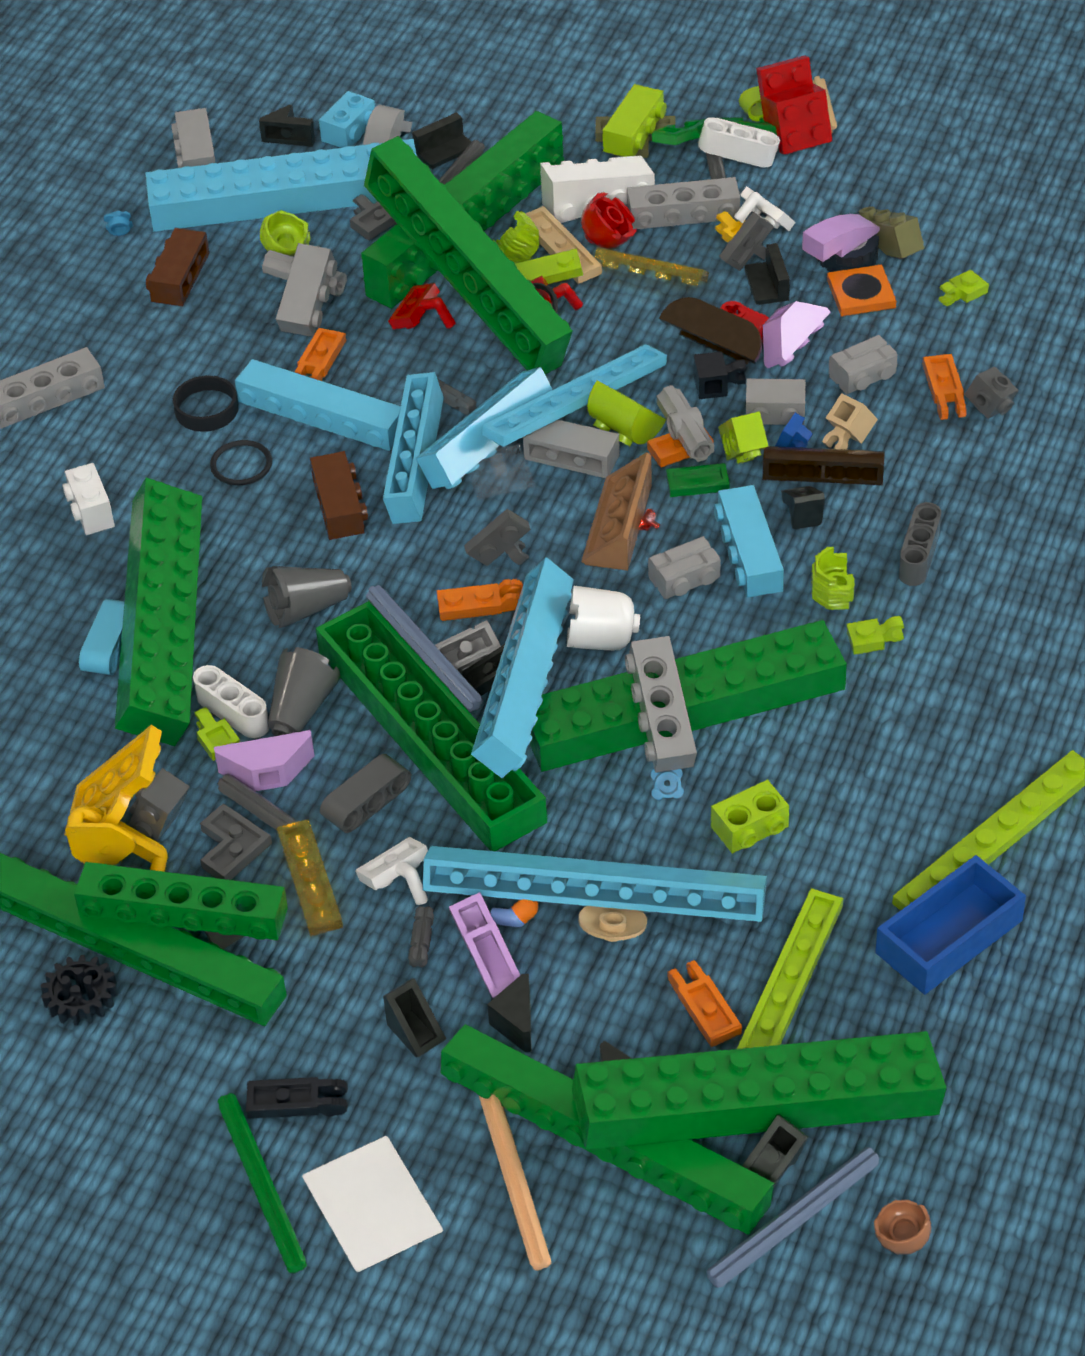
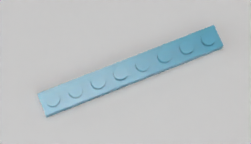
M645 344L483 424L482 435L503 447L586 406L596 380L617 390L665 366L667 355Z

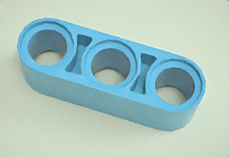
M107 598L103 601L80 651L79 668L81 671L114 675L120 663L124 601Z

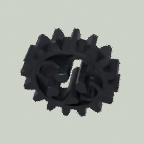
M81 955L77 962H73L71 957H67L66 965L62 966L55 963L56 972L45 973L47 983H42L40 986L43 994L41 995L45 1008H48L51 1017L59 1016L60 1023L62 1024L69 1018L73 1020L74 1026H78L82 1018H85L88 1023H92V1015L105 1016L103 1007L112 1008L114 1006L112 997L118 996L114 972H110L107 962L100 965L98 957L92 958L90 962L86 961L85 955ZM70 979L75 980L76 985L72 986ZM87 994L88 1001L84 1000L82 995Z

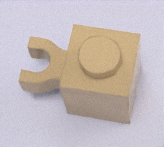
M841 393L826 416V419L835 428L824 437L822 443L830 449L836 441L838 443L834 447L835 449H847L850 438L862 444L878 419L863 403Z

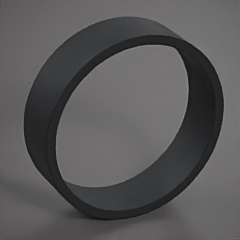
M206 375L189 379L182 383L173 395L176 419L183 427L189 430L207 432L220 429L232 422L238 413L236 389L228 380L222 377ZM200 391H219L232 398V402L225 410L211 416H192L179 409L180 404L188 396Z

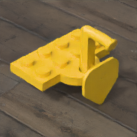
M150 725L77 784L64 834L67 836L74 858L83 863L92 862L116 865L129 854L134 853L151 863L150 870L165 872L168 854L164 846L121 822L134 794L142 788L146 789L155 777L153 768L155 760L161 751L159 742L162 731Z

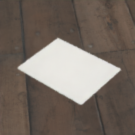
M387 1136L302 1175L356 1272H360L443 1231V1228Z

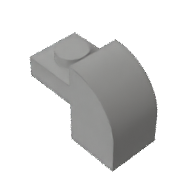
M384 105L376 106L369 117L363 145L384 143L397 136L400 137L401 131L411 132L412 122L404 120L405 110Z

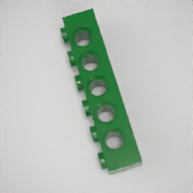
M85 862L74 892L79 915L90 918L115 919L127 923H146L158 927L185 928L190 931L201 930L216 932L222 935H240L259 940L279 939L288 910L285 887L92 862Z

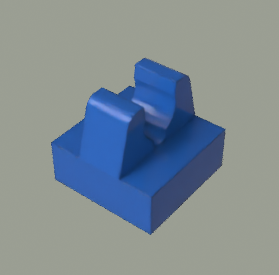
M795 412L783 429L775 446L806 448L813 434L803 425L805 418Z

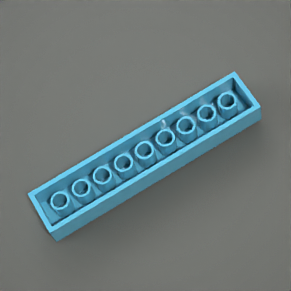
M402 139L405 144L412 148L417 156L414 139ZM382 143L345 146L328 150L320 149L312 152L291 153L272 157L265 156L256 159H240L232 162L210 163L208 165L185 166L176 169L145 172L153 232L265 218L280 210L291 214L353 207L358 206L353 202V199L361 194L366 196L372 203H376L377 200L365 188L364 182L371 148Z

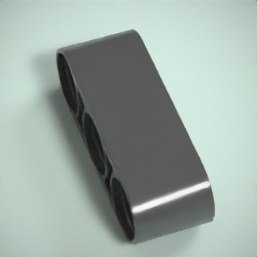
M924 502L915 507L901 549L899 578L904 584L909 586L920 585L926 580L940 535L941 509L934 503Z
M381 754L332 791L323 800L320 813L340 830L350 833L401 794L409 785L412 774L389 755Z

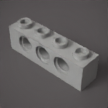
M736 177L628 187L627 207L635 219V222L632 224L633 229L719 221L716 219V215L723 211L728 212L736 220L734 216L740 209V194Z
M87 347L0 380V429L104 389L101 367Z
M670 636L632 641L629 654L625 655V666L627 673L633 674L635 682L631 684L633 701L640 704L641 713H638L639 728L641 732H646L648 742H645L644 745L646 759L648 762L653 761L655 773L694 767L697 751ZM646 673H656L659 677L649 678L646 676ZM655 701L663 702L666 705V707L658 708L654 706L652 703ZM669 731L673 736L663 737L659 732Z

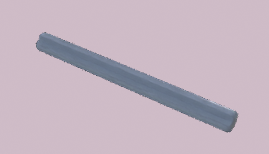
M380 585L371 586L366 594L369 602L468 711L479 710L481 708L480 705L483 703L482 696Z
M865 1147L712 1265L707 1270L709 1281L716 1288L723 1287L877 1167L879 1164L878 1154L870 1147Z

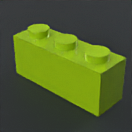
M634 84L603 129V152L629 157L635 156L639 149L642 150L647 137L654 132L656 123L666 113L667 104L664 102V91Z

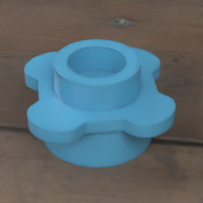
M115 211L111 214H106L104 221L107 222L106 229L109 233L116 236L127 234L133 226L132 221L129 220L131 218L130 213Z
M653 769L650 773L654 783V788L651 790L652 796L657 800H661L663 797L680 798L684 793L680 780L683 776V771L677 769L655 773ZM665 780L670 781L668 786L664 785Z

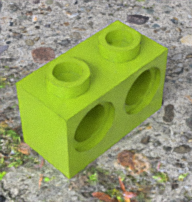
M760 411L730 418L718 426L727 461L736 459L737 464L754 460L755 457L761 456L760 451L769 446Z
M768 779L711 806V828L732 854L743 848H749L770 835L779 834L789 827V805Z

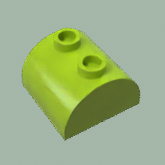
M596 380L590 392L587 409L589 415L596 419L593 425L601 430L610 431L612 429L619 434V441L628 446H631L633 442L639 445L647 443L648 440L653 439L666 422V419L598 380Z

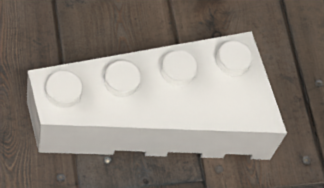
M642 156L609 158L605 162H598L597 159H588L586 163L574 164L572 161H561V165H551L549 162L540 163L542 206L560 223L581 218L583 209L597 193H608L605 197L611 200L616 197L624 204H627L628 187L655 185L654 173Z

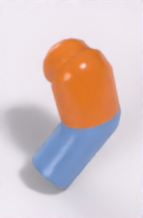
M518 900L510 909L492 907L491 916L496 925L522 927L538 912V901Z

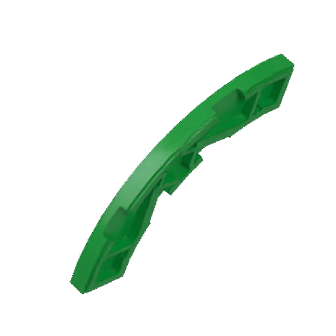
M743 117L719 118L769 131L777 135L776 126L768 123L763 118H760V123L743 121ZM706 119L685 121L684 127L676 128V125L672 124L652 132V142L678 145L700 138Z

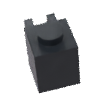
M722 351L694 354V380L699 399L728 396L729 382L746 384L744 373L746 372L745 360H737L725 365Z

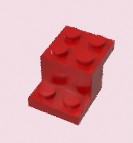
M804 55L756 68L763 119L776 126L777 136L780 139L779 152L785 155L833 141L826 89L813 83L808 56Z

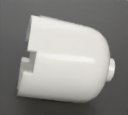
M573 586L569 614L575 615V619H571L570 628L567 631V647L611 651L626 647L630 642L632 632L638 633L640 625V614H634V604L631 598L617 591Z

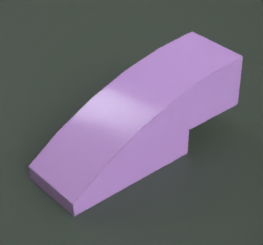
M857 214L831 217L803 232L802 250L822 262L834 254L843 257L878 233L880 227Z
M479 892L449 906V910L493 999L517 979L520 974Z

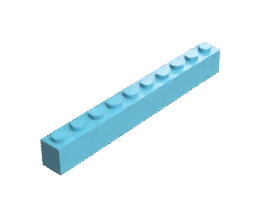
M547 557L525 577L471 753L472 756L500 778H503L511 770L517 771L526 761V748L532 740L531 730L538 719L536 716L537 709L543 702V698H541L542 691L548 684L546 677L553 666L552 656L558 648V644H556L557 638L563 630L561 624L568 613L566 606L572 595L571 589L574 579Z
M431 846L424 857L423 891L475 895L480 892L485 897L528 899L530 901L762 922L765 908L767 876L439 846Z

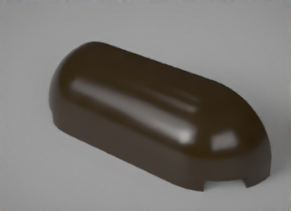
M685 297L675 300L663 310L659 317L665 325L670 324L681 329L679 332L681 336L716 352L722 351L723 355L736 361L745 360L746 365H748L749 361L756 364L760 357L762 339L754 324L700 299Z

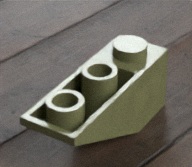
M873 206L859 210L858 215L880 227L877 236H879V249L887 256L902 259L925 249L917 217L905 215L904 212H890L889 209L878 210Z

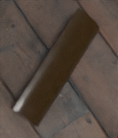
M768 446L764 449L763 480L883 485L885 451Z

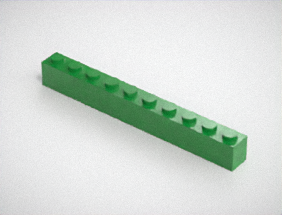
M0 853V910L264 1027L287 997L284 977L275 969L264 968L252 963L243 955L236 956L229 953L213 942L206 943L195 938L185 930H177L169 926L158 927L146 923H127L115 919L90 918L79 915L74 896L77 887L75 882H66L53 876L45 869H36L27 865L20 858H11Z
M466 1024L441 1050V1075L445 1076L448 1080L476 1092L477 1095L488 1099L492 1094L500 1100L502 1107L506 1108L510 1113L518 1114L535 1123L539 1128L548 1130L564 1138L570 1144L585 1149L572 1093L573 1079ZM690 1139L586 1150L596 1155L602 1161L627 1171L631 1176L650 1183L665 1194L672 1195L690 1204L694 1209L705 1212L724 1222L728 1227L737 1229L747 1235H750L771 1206L774 1182Z

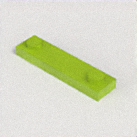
M577 248L515 264L517 269L529 281H533L542 275L547 284L583 276Z

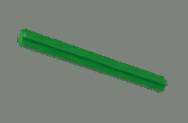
M233 1093L221 1096L218 1099L219 1109L288 1272L292 1274L302 1271L307 1266L306 1258L238 1099Z

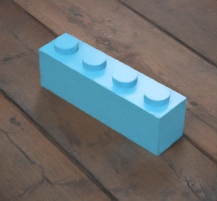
M754 485L718 491V503L714 504V515L716 521H721L722 523L721 536L723 542L729 543L728 556L731 565L736 564L735 576L738 586H743L747 598L783 592L784 569Z

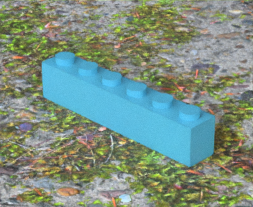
M254 359L249 362L235 379L237 399L240 403L388 451L393 448L401 406Z
M541 367L520 372L416 457L432 489L440 487L451 489L462 482L461 477L463 475L469 474L480 467L479 462L497 453L496 448L499 445L482 435V425L552 391L553 389Z
M435 372L412 374L406 377L383 495L392 524L422 521L428 480L416 457L435 443L444 397Z

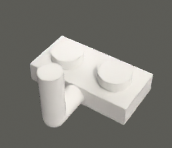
M747 186L740 196L746 201L734 216L741 223L745 221L751 211L758 215L761 212L766 215L765 219L775 226L774 228L776 229L781 225L790 231L796 223L787 214Z
M408 837L355 870L359 881L374 890L389 886L393 879L401 875L406 878L416 905H422L428 901L427 894L423 891V884L416 870L420 863L424 861L428 849L426 845L411 837Z

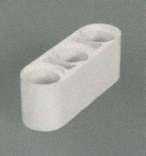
M711 117L704 121L698 147L709 154L765 168L772 166L780 139L776 134L769 131Z
M202 666L194 672L193 680L197 701L201 706L207 707L211 713L221 720L225 718L231 727L248 738L256 739L266 735L269 731L266 703L261 697L215 666Z

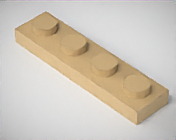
M544 206L526 213L539 230V244L550 255L577 248L583 276L573 278L578 284L602 274V265Z

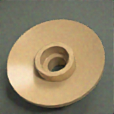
M585 906L580 911L578 919L580 927L585 932L610 942L635 938L641 935L647 927L646 915L643 911Z

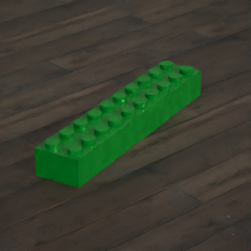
M535 111L445 184L448 192L457 202L463 205L471 218L481 225L483 231L492 227L496 221L510 212L514 206L541 185L540 163L549 162L551 165H561V161H564L562 122L539 111ZM398 224L361 253L366 296L390 309L402 301L413 286L422 285L436 271H439Z
M399 136L371 148L364 182L365 188L526 370L541 367L546 375L561 367L573 332L567 321L563 320L555 312L550 302L538 293L533 283L522 275L515 263L505 256L498 244L488 237L482 230L481 225L471 218L463 205L455 200L448 192L446 186L438 181L431 173L429 167L421 162L414 154L412 148L405 144Z
M145 478L132 501L115 729L139 735L152 725L162 731L161 743L176 746L190 724L202 496Z
M369 601L316 627L319 654L329 659L328 664L333 670L337 666L342 681L490 851H497L547 823L546 797L520 768L517 771L511 770L503 778H500L471 755L480 727L479 722Z
M824 620L675 659L692 731L845 690L847 663ZM624 672L541 695L543 702L537 709L536 716L538 719L530 734L532 736L530 746L541 772L636 747L648 742L646 732H641L639 728L638 713H641L639 702L634 703L631 684L635 682L632 673ZM646 673V676L649 678L659 677L656 673ZM655 701L652 703L654 706L658 708L666 707V705L660 701ZM669 731L659 732L663 737L673 736Z
M924 1031L579 1063L575 1067L572 1093L585 1149L587 1150L761 1133L768 1130L777 1115L782 1116L798 1129L934 1116L940 1114L947 1087L928 1032Z

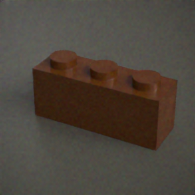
M174 228L170 238H167L165 241L163 252L156 258L152 273H149L146 278V289L150 292L151 302L176 306L184 305L209 255L206 232Z
M345 451L311 457L312 479L329 540L365 533L363 521L368 520V513L365 502L359 503V500H362L360 483H354L353 481L357 479L354 463H348Z

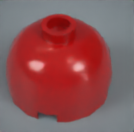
M597 193L582 212L581 225L585 237L591 244L605 249L620 247L636 233V228L633 229L632 226L635 222L634 216L618 198L615 197L611 200L605 197L608 193Z

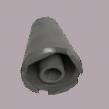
M272 566L265 568L262 576V587L268 586L269 595L263 597L264 605L274 626L279 625L278 628L287 627L346 600L348 593L352 589L349 576L344 574L341 569Z
M295 647L293 652H288V648L282 651L278 660L268 726L272 730L273 735L280 736L301 732L337 685L341 676L337 666L333 671L327 665L329 659L314 651Z

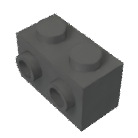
M162 768L146 789L142 788L136 793L135 797L137 799L129 810L133 815L128 826L158 842L178 816L190 786Z

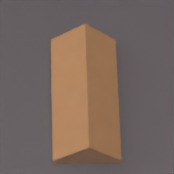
M648 452L606 477L581 560L585 565L628 571L652 487L651 455Z

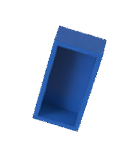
M975 855L877 928L875 953L925 995L1022 922L1026 895Z

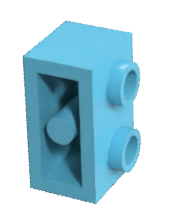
M347 91L319 119L321 141L340 148L352 146L355 142L359 141L366 131L369 117L375 108L374 100Z

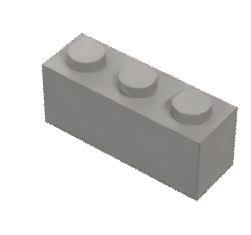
M206 108L175 112L176 123L171 124L178 168L216 163Z
M298 243L276 316V321L281 331L313 337L315 329L320 327L323 317L322 305L323 302L328 301L330 286H328L330 278L334 277L337 271V261L334 259L331 249Z
M556 420L523 437L525 460L602 478L610 475L620 455L618 433L562 420Z

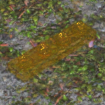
M597 247L595 259L603 261V267L618 270L619 265L628 266V272L644 275L645 270L655 272V278L671 281L672 276L682 278L681 283L698 286V281L707 283L709 272L703 269Z
M309 819L276 827L310 936L343 928L342 918Z

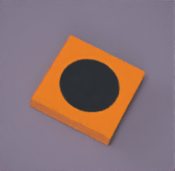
M882 264L827 273V282L841 316L896 308L897 300Z

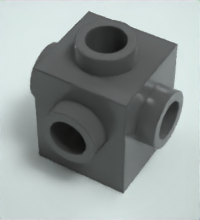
M992 367L977 374L964 395L976 406L980 413L989 419L999 413L1001 415L1007 413L1014 405L1012 400L1019 390L1010 382L1008 377L1003 375L996 367Z

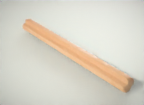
M493 1094L488 1099L479 1096L530 1265L536 1271L542 1270L550 1266L551 1258L504 1107H502L500 1100Z

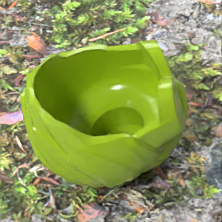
M283 210L266 216L261 224L260 241L267 251L272 250L292 257L295 256L298 243L309 245L311 240L308 223L296 215Z

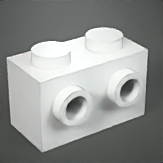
M94 463L66 470L67 483L62 484L67 501L73 502L70 504L75 521L80 520L85 534L89 535L115 527L110 501Z

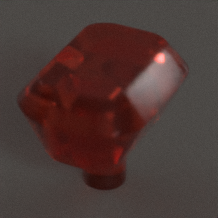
M653 509L646 510L639 523L640 530L648 531L651 526L656 529L659 528L660 524L654 521L657 515Z

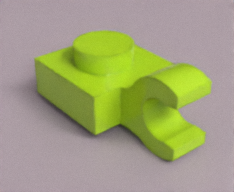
M970 269L949 279V282L943 283L940 289L946 294L939 297L938 300L945 306H950L959 299L968 303L987 294L989 283Z
M901 616L891 617L881 625H879L877 618L846 624L847 635L854 655L884 650L885 642H898L904 639L902 632L904 624Z
M207 707L194 712L199 720L196 722L199 731H196L197 739L212 761L216 760L214 747L240 743L239 737L225 718L216 722Z

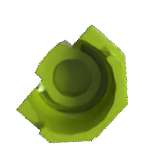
M517 211L513 215L515 220H517V226L515 228L510 227L500 240H496L500 250L515 264L530 260L539 248V230L532 219L523 211Z
M826 547L815 556V562L812 564V599L828 610L849 609V602H853L855 582L853 574L847 575V553H834V547Z

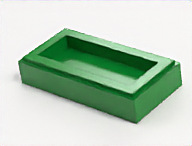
M725 463L666 469L670 497L717 493L720 490L730 489Z

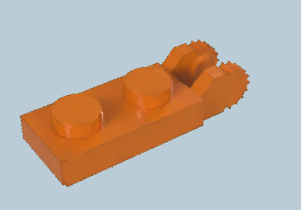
M318 328L299 359L295 373L304 376L311 374L310 378L322 381L344 346L346 333Z
M952 354L923 357L922 366L934 404L937 403L939 418L941 420L948 418L949 409L946 402L955 401L957 416L959 418L965 417L964 390Z
M506 579L500 584L436 590L440 620L446 621L502 614V612L516 610L523 587L522 581Z
M695 960L686 963L688 975L693 980L691 983L686 984L677 969L674 968L667 971V977L671 986L710 1047L742 1034L741 1023L710 976L705 975Z

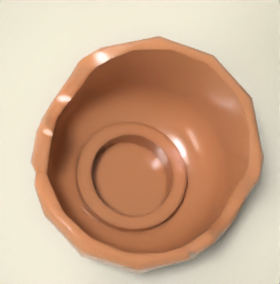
M894 1200L882 1207L877 1218L874 1220L876 1236L884 1248L895 1254H912L922 1249L928 1242L931 1234V1220L923 1205L916 1204L910 1200Z

